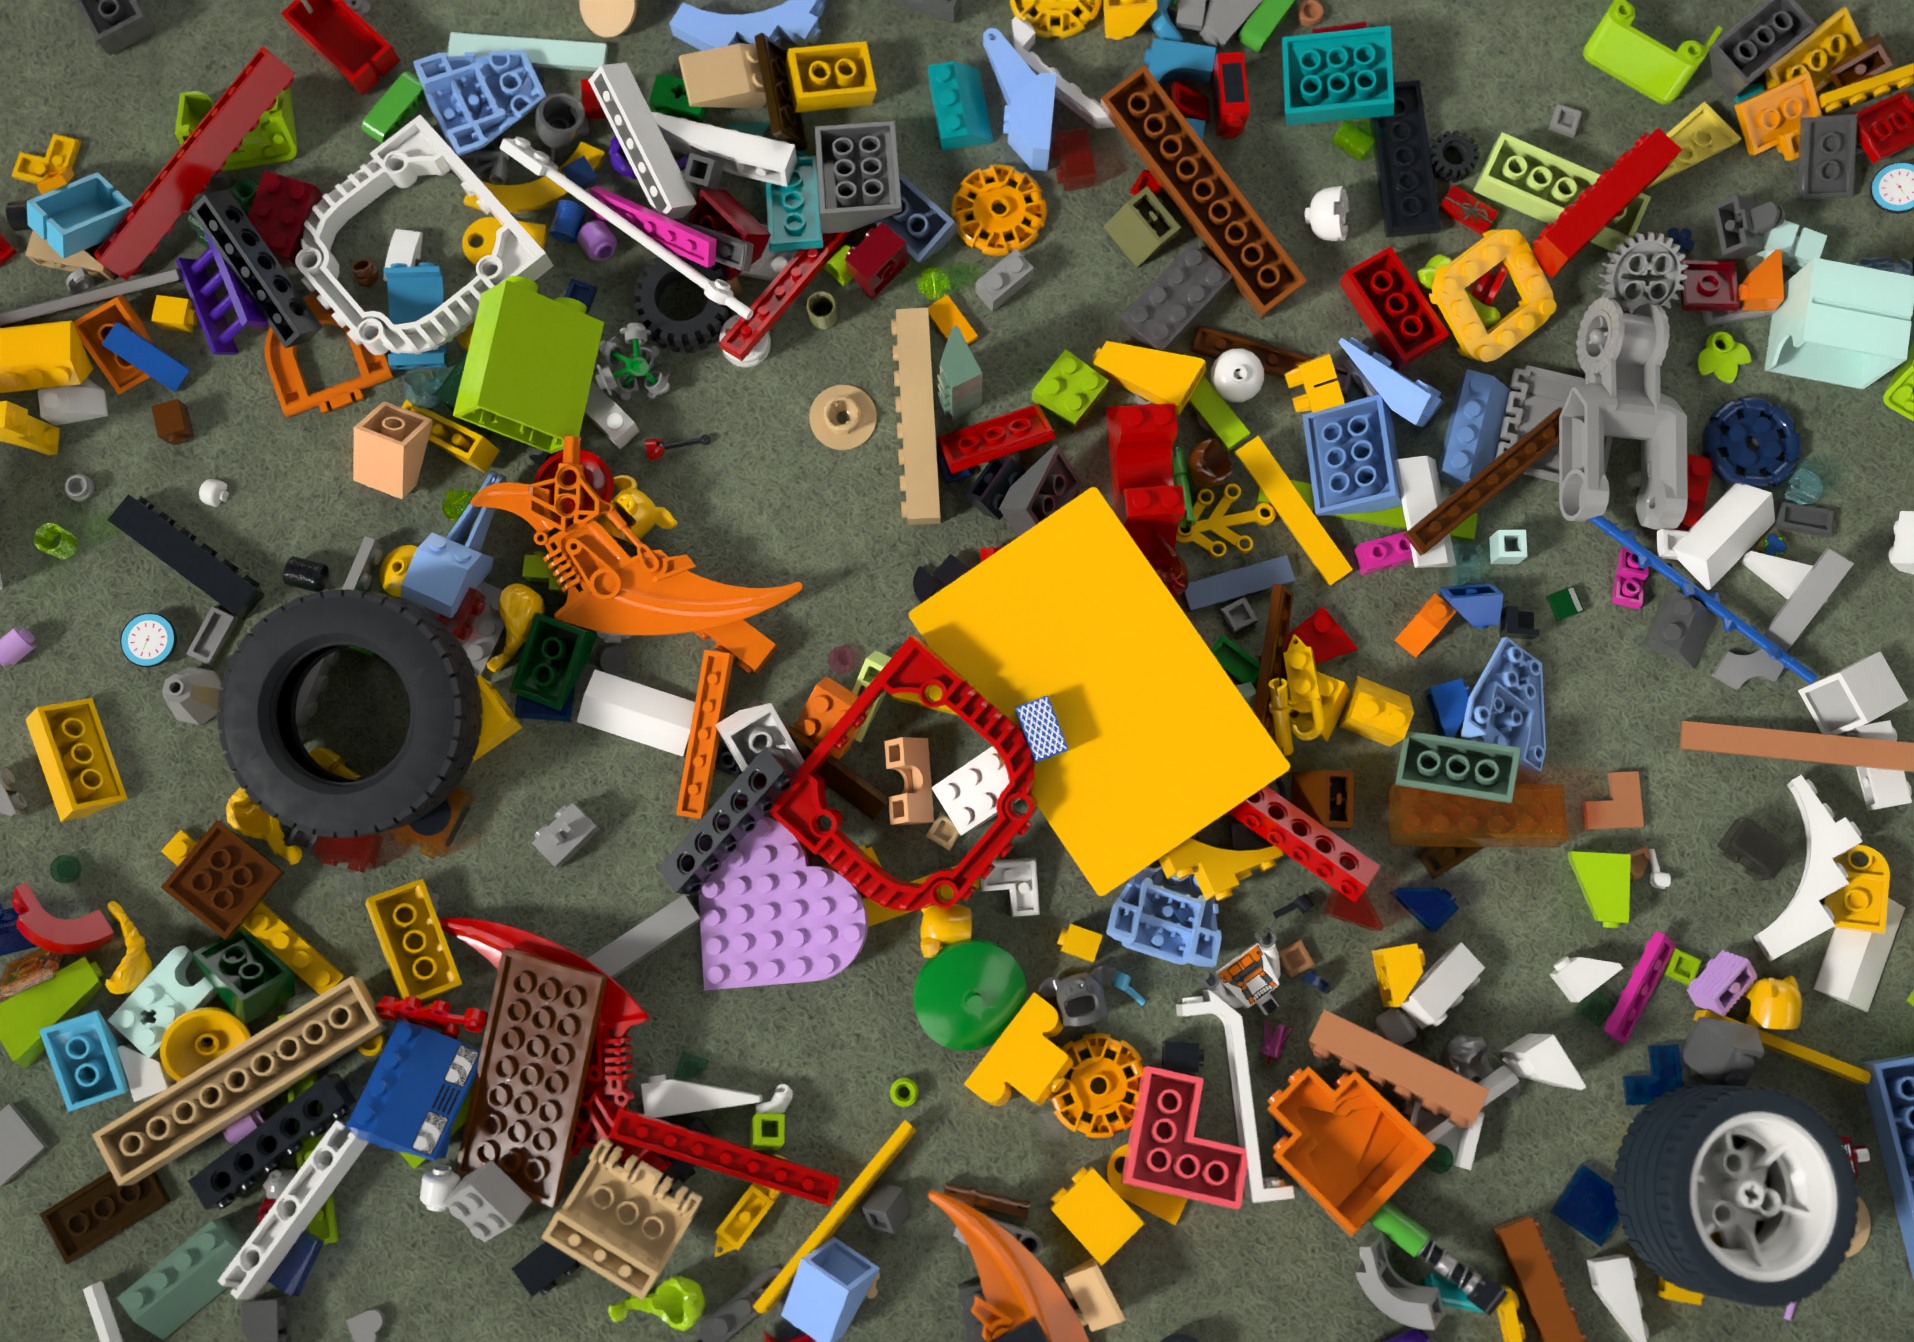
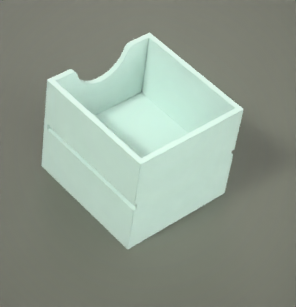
M1813 258L1783 284L1784 300L1772 315L1765 371L1865 389L1907 360L1911 317L1914 306V276Z

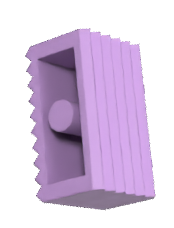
M1722 950L1715 958L1708 962L1706 969L1700 976L1691 981L1687 991L1695 1006L1726 1016V1012H1729V1009L1733 1008V1004L1740 1000V996H1743L1747 988H1750V984L1757 980V974L1747 958L1744 959L1742 956L1739 957L1737 954H1730L1728 951Z

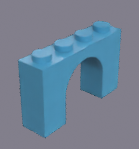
M1153 38L1152 48H1146L1144 64L1149 65L1148 70L1160 86L1173 79H1187L1210 83L1216 47ZM1185 118L1203 141L1205 121Z

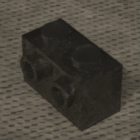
M1747 817L1736 819L1717 844V847L1724 851V857L1734 863L1739 862L1747 868L1746 872L1748 875L1759 881L1775 879L1793 854V851Z

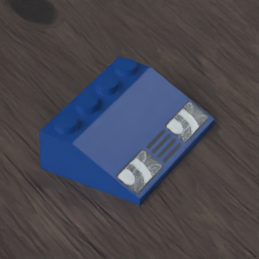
M398 1020L346 1127L360 1140L436 1161L474 1081L481 1050L424 1026Z

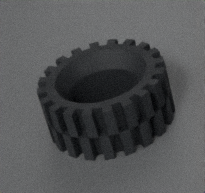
M683 256L678 257L709 280L716 281V279L727 282L724 273L720 268L717 269L716 264L707 268ZM656 257L654 259L656 266L652 268L649 264L646 265L643 269L646 278L639 275L636 281L639 289H634V297L637 302L634 303L643 326H645L646 330L651 331V335H649L653 341L656 339L663 348L669 345L673 352L678 353L680 347H684L686 353H694L693 346L699 345L700 350L708 348L706 345L708 340L715 344L719 340L717 333L721 331L723 324L733 315L731 308L727 305L718 304L708 298L704 310L690 320L676 321L664 316L658 307L661 293L672 282L689 278L660 257Z

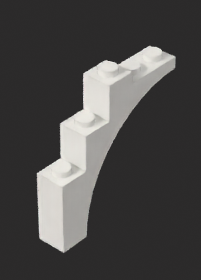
M1802 775L1787 784L1796 800L1805 826L1806 861L1802 879L1793 899L1783 913L1765 930L1753 937L1769 962L1835 926L1832 921L1835 919L1832 911L1827 905H1821L1819 900L1849 884L1846 880L1848 878L1846 870L1840 863L1835 864L1833 859L1863 842L1860 838L1862 836L1861 831L1854 822H1849L1846 817L1836 823L1832 818L1835 816L1831 808L1826 803L1822 804L1816 796L1818 793L1816 787L1809 779L1805 780Z

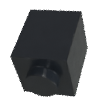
M1162 1041L1161 1069L1199 1073V1066L1203 1067L1204 1049H1199V1043Z

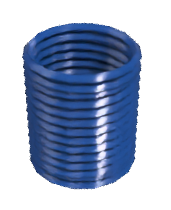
M560 200L549 230L550 235L559 241L576 243L578 232L582 227L587 212L586 209L576 202Z

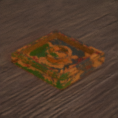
M40 948L7 963L0 980V1000H5L55 977L63 954Z

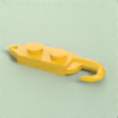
M1294 634L1287 652L1283 653L1293 707L1299 713H1312L1314 726L1311 731L1305 733L1299 731L1296 725H1292L1291 728L1297 738L1312 740L1317 738L1324 729L1325 720L1313 650L1311 647H1307Z
M772 1154L773 1156L786 1159L781 1155ZM752 1183L715 1231L717 1239L714 1256H720L734 1249L739 1250L774 1204L781 1191ZM718 1247H722L723 1251L718 1252Z

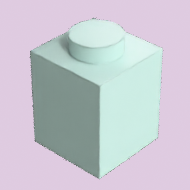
M1498 530L1489 538L1491 564H1519L1527 558L1526 530Z

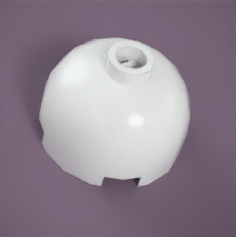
M1343 186L1322 189L1312 198L1310 207L1305 209L1306 224H1311L1312 231L1317 237L1328 241L1346 240L1348 225L1343 226L1346 220V212H1349L1346 189H1343Z
M1230 349L1223 352L1214 361L1210 371L1211 385L1222 399L1232 403H1242L1253 398L1260 391L1264 382V368L1260 359L1253 352L1245 349Z

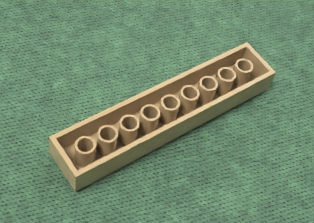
M349 977L92 1134L118 1186L137 1183L389 1028L386 1021L380 1018L379 1013L375 1011L376 1003L362 978Z

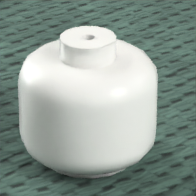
M216 479L204 481L199 489L201 501L213 507H218L221 501L226 502L229 492L226 491L227 484Z

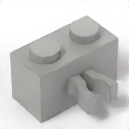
M574 803L570 806L566 804L560 808L555 814L556 819L549 826L547 824L542 826L534 835L536 839L532 842L554 867L559 869L600 830Z

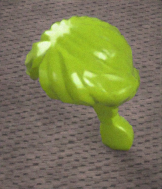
M674 1274L670 1278L665 1279L657 1287L655 1293L647 1294L644 1300L631 1295L622 1302L613 1305L609 1304L608 1313L612 1321L620 1322L627 1317L632 1309L642 1310L661 1317L672 1328L684 1332L695 1325L701 1318L705 1307V1297L701 1286L697 1282L684 1278L682 1275L677 1277Z

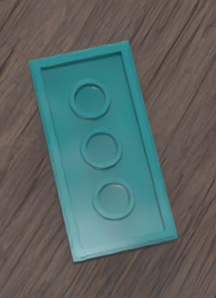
M817 155L797 157V163L787 187L766 182L768 232L771 234L769 238L770 252L823 248Z

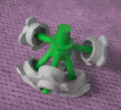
M630 323L627 325V328L620 329V333L625 334V342L633 344L634 351L629 354L628 358L623 356V348L619 345L620 341L617 337H612L609 341L603 340L600 342L598 349L600 357L598 365H596L599 373L595 374V384L599 385L601 390L606 388L609 395H612L611 390H614L620 395L621 400L628 401L631 398V394L639 390L635 376L644 375L646 377L644 386L649 390L647 396L650 399H654L657 395H662L669 391L671 387L668 383L670 373L667 370L648 372L654 367L653 361L659 355V348L655 345L645 344L647 336L651 335V331L646 330L643 324ZM620 361L626 363L624 369L612 373L609 366L603 369L600 367L605 366L607 363L610 365H616Z

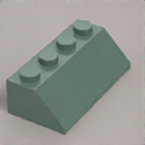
M958 325L951 329L940 361V374L937 375L940 382L937 384L940 390L938 392L940 398L938 403L943 414H949L952 421L980 408L982 404L983 373Z
M1407 731L1405 739H1403L1395 784L1512 803L1521 748Z
M225 1217L213 1219L118 1296L117 1299L135 1323L160 1339L165 1340L229 1287L222 1286L218 1280L244 1246V1243Z

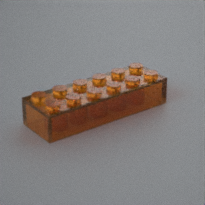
M1395 783L1387 791L1390 846L1559 848L1569 839L1563 784H1516L1512 803L1399 786Z

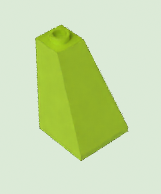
M83 957L58 971L55 977L0 1003V1040L14 1063L24 1069L30 1066L45 1050L39 1030L74 1018L103 986L100 977L104 976V973L96 961L90 963L86 957Z

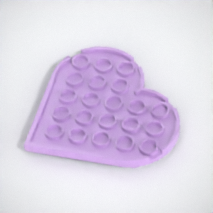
M762 816L757 822L755 829L745 835L739 842L738 848L723 860L721 867L707 878L703 883L702 889L698 891L699 913L702 918L700 920L704 991L829 979L848 968L856 956L860 954L866 941L868 915L864 900L858 889L836 871L823 867L809 866L807 854L801 841L781 823L772 818Z

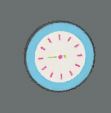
M1895 162L1886 165L1876 173L1871 182L1870 194L1877 207L1885 212L1894 214L1914 210V164Z
M143 613L132 618L125 625L120 638L121 650L127 660L134 665L144 668L156 667L166 662L172 656L177 644V633L173 624L164 616L156 613Z

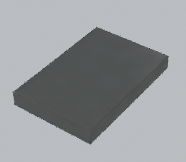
M1858 114L1801 118L1797 200L1853 197Z

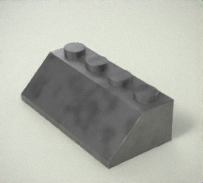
M1766 0L1709 47L1713 81L1730 100L1733 99L1772 64L1817 27V24L1795 0Z

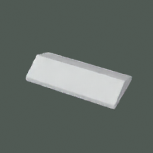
M1429 456L1394 460L1407 531L1443 502L1436 461ZM1450 533L1422 556L1410 544L1415 568L1456 566Z
M594 670L582 700L577 722L684 756L689 741L695 702Z
M1888 898L1885 934L1835 928L1813 989L1868 1012L1905 907Z

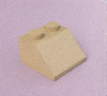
M1094 1258L1063 1273L1066 1281L1061 1283L1069 1300L1073 1297L1075 1298L1079 1306L1075 1313L1083 1327L1088 1324L1093 1332L1125 1320Z

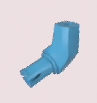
M1157 0V10L1149 17V24L1160 39L1180 42L1183 37L1171 22L1167 12L1171 0Z

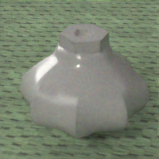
M280 1167L278 1170L270 1172L268 1179L263 1184L267 1199L278 1200L295 1177L296 1170Z

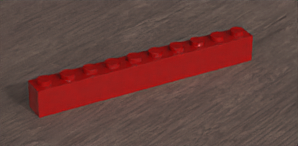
M262 46L95 251L94 255L97 261L126 281L131 275L135 276L141 270L142 262L147 255H153L158 249L160 239L173 231L178 217L190 210L193 204L192 200L198 193L202 194L207 189L209 179L213 174L219 173L224 168L226 158L231 152L235 153L239 150L243 143L242 139L248 131L252 132L257 128L261 115L274 107L279 93L291 86L294 80L293 76L296 73L267 48Z

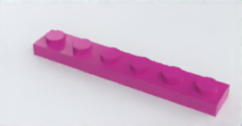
M599 186L589 188L590 195L664 248L707 268L715 265V238ZM589 207V214L611 223Z

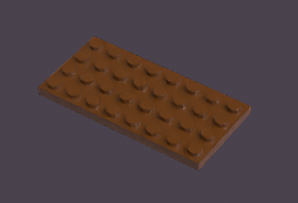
M503 948L455 1173L457 1175L465 1177L492 1160L533 1201L550 1207L559 1205L606 989L607 976L516 949Z

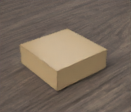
M939 813L926 837L950 851L960 833L949 817Z

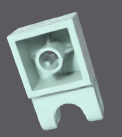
M186 946L174 948L108 1019L117 1030L148 1058H160L162 1037L168 1026L176 1018L188 1011L206 1008L218 994L207 977H204L194 986L189 984L186 979V969L193 960V956ZM154 1012H156V1015L154 1016L156 1018L155 1022L153 1021Z

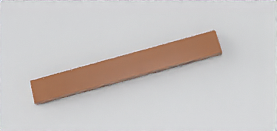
M1691 721L1681 722L1679 749L1914 772V743Z

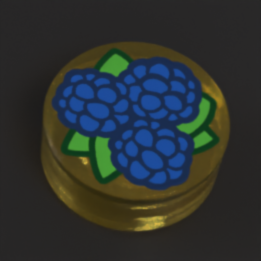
M1769 533L1759 540L1758 552L1782 558L1788 551V542L1779 533Z

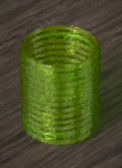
M1347 119L1334 135L1331 144L1359 162L1372 146L1375 137L1373 135L1370 136L1364 129L1359 128V126L1357 127L1355 123L1353 124V122Z
M54 523L42 525L37 529L34 536L36 547L57 559L69 558L77 550L78 541L76 536ZM61 534V542L56 548L51 549L53 538Z

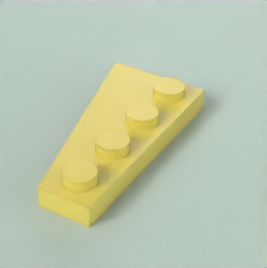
M1704 101L1666 134L1682 151L1647 188L1737 144L1742 138Z

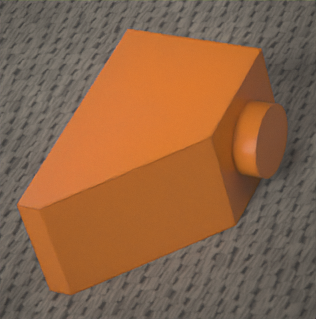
M1781 249L1773 251L1739 285L1738 292L1739 300H1742V310L1776 311L1784 300Z
M1433 594L1394 641L1416 658L1442 630L1457 610L1437 594Z

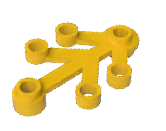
M1231 483L1226 486L1223 493L1224 496L1209 519L1197 521L1204 508L1210 506L1214 500V493L1210 489H1202L1197 496V502L1193 506L1196 524L1189 527L1187 517H1185L1186 525L1190 528V532L1183 533L1178 526L1176 541L1180 543L1194 542L1207 550L1212 558L1220 559L1226 553V545L1222 541L1213 542L1200 533L1212 531L1234 545L1238 552L1245 554L1252 549L1253 540L1246 535L1239 536L1227 527L1256 522L1260 526H1267L1273 522L1276 512L1272 505L1261 503L1252 511L1224 516L1232 502L1236 501L1241 494L1240 487L1237 484ZM1235 489L1237 495L1232 497L1228 494L1227 490ZM1208 494L1210 501L1204 502L1201 499V495ZM1260 510H1268L1269 517H1263L1260 514ZM1240 541H1247L1249 548H1241ZM1220 546L1222 553H1214L1213 547Z

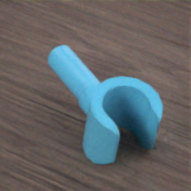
M1117 971L1115 978L1112 980L1113 985L1129 994L1143 1006L1146 1000L1128 986L1132 977Z

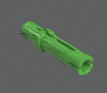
M1175 447L1176 458L1172 448L1174 486L1183 485L1185 514L1179 523V527L1187 528L1185 517H1187L1189 527L1196 524L1188 483L1190 474L1189 470L1185 467L1183 448Z

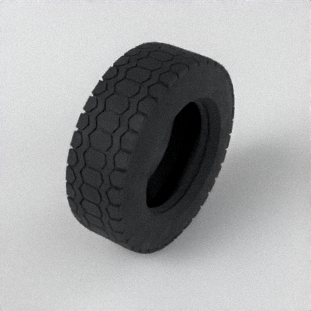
M349 589L327 590L305 595L287 602L267 614L266 618H262L250 629L251 633L245 635L237 646L239 650L234 651L227 665L229 670H225L220 686L223 688V691H219L218 708L221 709V712H217L218 730H222V733H219L222 750H227L224 756L231 771L235 770L233 775L241 788L246 789L245 793L256 805H260V808L267 814L277 818L278 821L291 828H296V830L313 835L334 838L362 837L400 828L418 820L439 806L455 790L473 761L472 757L476 753L480 740L478 735H481V714H483L482 698L479 695L481 692L478 679L475 677L474 667L460 642L456 640V637L442 622L424 609L406 600L386 594ZM352 646L368 649L389 662L405 685L411 712L408 734L399 753L384 769L364 780L340 777L319 765L304 747L296 724L297 697L306 676L318 662L329 654Z

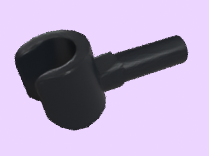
M1300 895L1292 903L1273 912L1277 919L1296 908L1304 914L1314 906V903L1308 896Z

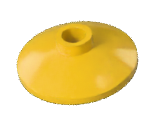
M403 545L397 547L382 562L379 574L380 583L388 594L403 598L401 597V584L416 553L417 546Z

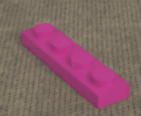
M1655 931L1652 938L1648 940L1643 956L1633 968L1632 977L1628 985L1620 993L1619 1002L1614 1012L1607 1018L1604 1032L1615 1041L1626 1045L1676 948V945L1665 934Z

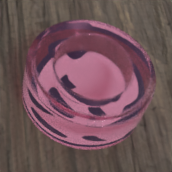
M846 646L835 647L828 655V664L831 670L837 674L849 673L855 666V655Z

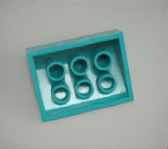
M1391 26L1282 37L1286 126L1394 115Z

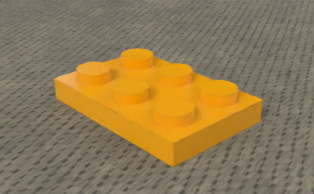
M1810 72L1801 73L1734 105L1749 155H1756L1779 144V135L1799 127L1801 118L1822 116Z

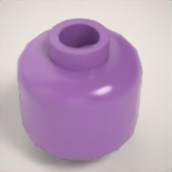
M603 221L587 222L578 232V244L591 260L604 261L614 254L617 239Z

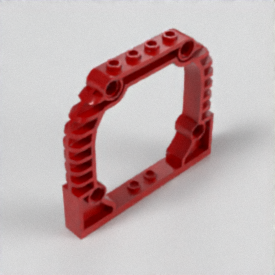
M916 635L910 636L800 766L797 770L800 774L793 781L792 787L784 792L776 800L775 806L768 811L770 815L815 855L819 854L867 898L880 906L897 911H916L933 905L946 909L952 907L961 898L967 901L977 889L973 884L979 877L985 880L994 870L995 866L992 862L998 855L1002 858L1006 856L1014 846L1010 841L1017 833L1021 837L1033 824L1029 819L1037 810V801L1032 794L1035 783V761L1023 732ZM933 685L939 686L942 691V696L938 701H934L929 694L930 688ZM884 690L890 694H919L921 702L927 707L936 708L944 705L949 707L995 748L1004 760L1009 777V784L997 799L996 810L999 818L956 868L940 869L927 878L923 884L904 882L889 874L841 831L843 826L842 814L839 810L828 807L825 797L824 779L816 772L835 749L839 751L850 738L847 734L852 728L858 729L868 717L865 713ZM1021 798L1027 802L1028 810L1026 813L1016 811L1014 807L1016 799ZM823 815L828 816L832 821V826L829 830L821 825ZM943 885H947L953 890L952 899H946L941 895V887Z

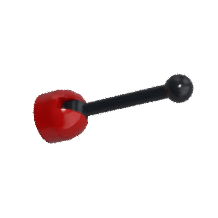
M706 434L702 435L701 438L664 444L657 438L645 439L649 461L661 458L667 449L700 443L708 445L711 442L710 436Z

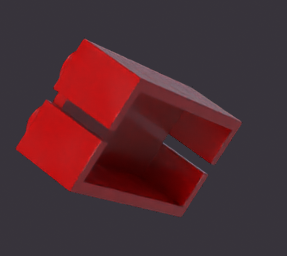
M295 0L280 13L290 29L362 96L380 81L377 77L379 74L384 77L400 62L393 47L343 0H306L313 11L311 14H309L301 0Z

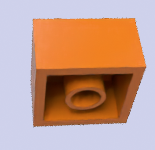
M826 676L816 684L794 728L819 745L859 696ZM872 705L865 713L867 716L869 715L874 705ZM863 724L858 729L853 727L847 734L850 738L839 751L835 749L830 755L840 759L847 753Z

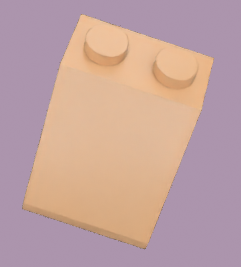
M385 401L380 403L354 427L353 481L403 499L417 486L432 427V419Z

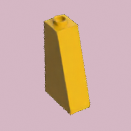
M1106 341L1102 349L1098 348L1092 358L1094 370L1104 378L1154 404L1175 403L1176 415L1180 416L1206 372L1205 360L1201 358Z

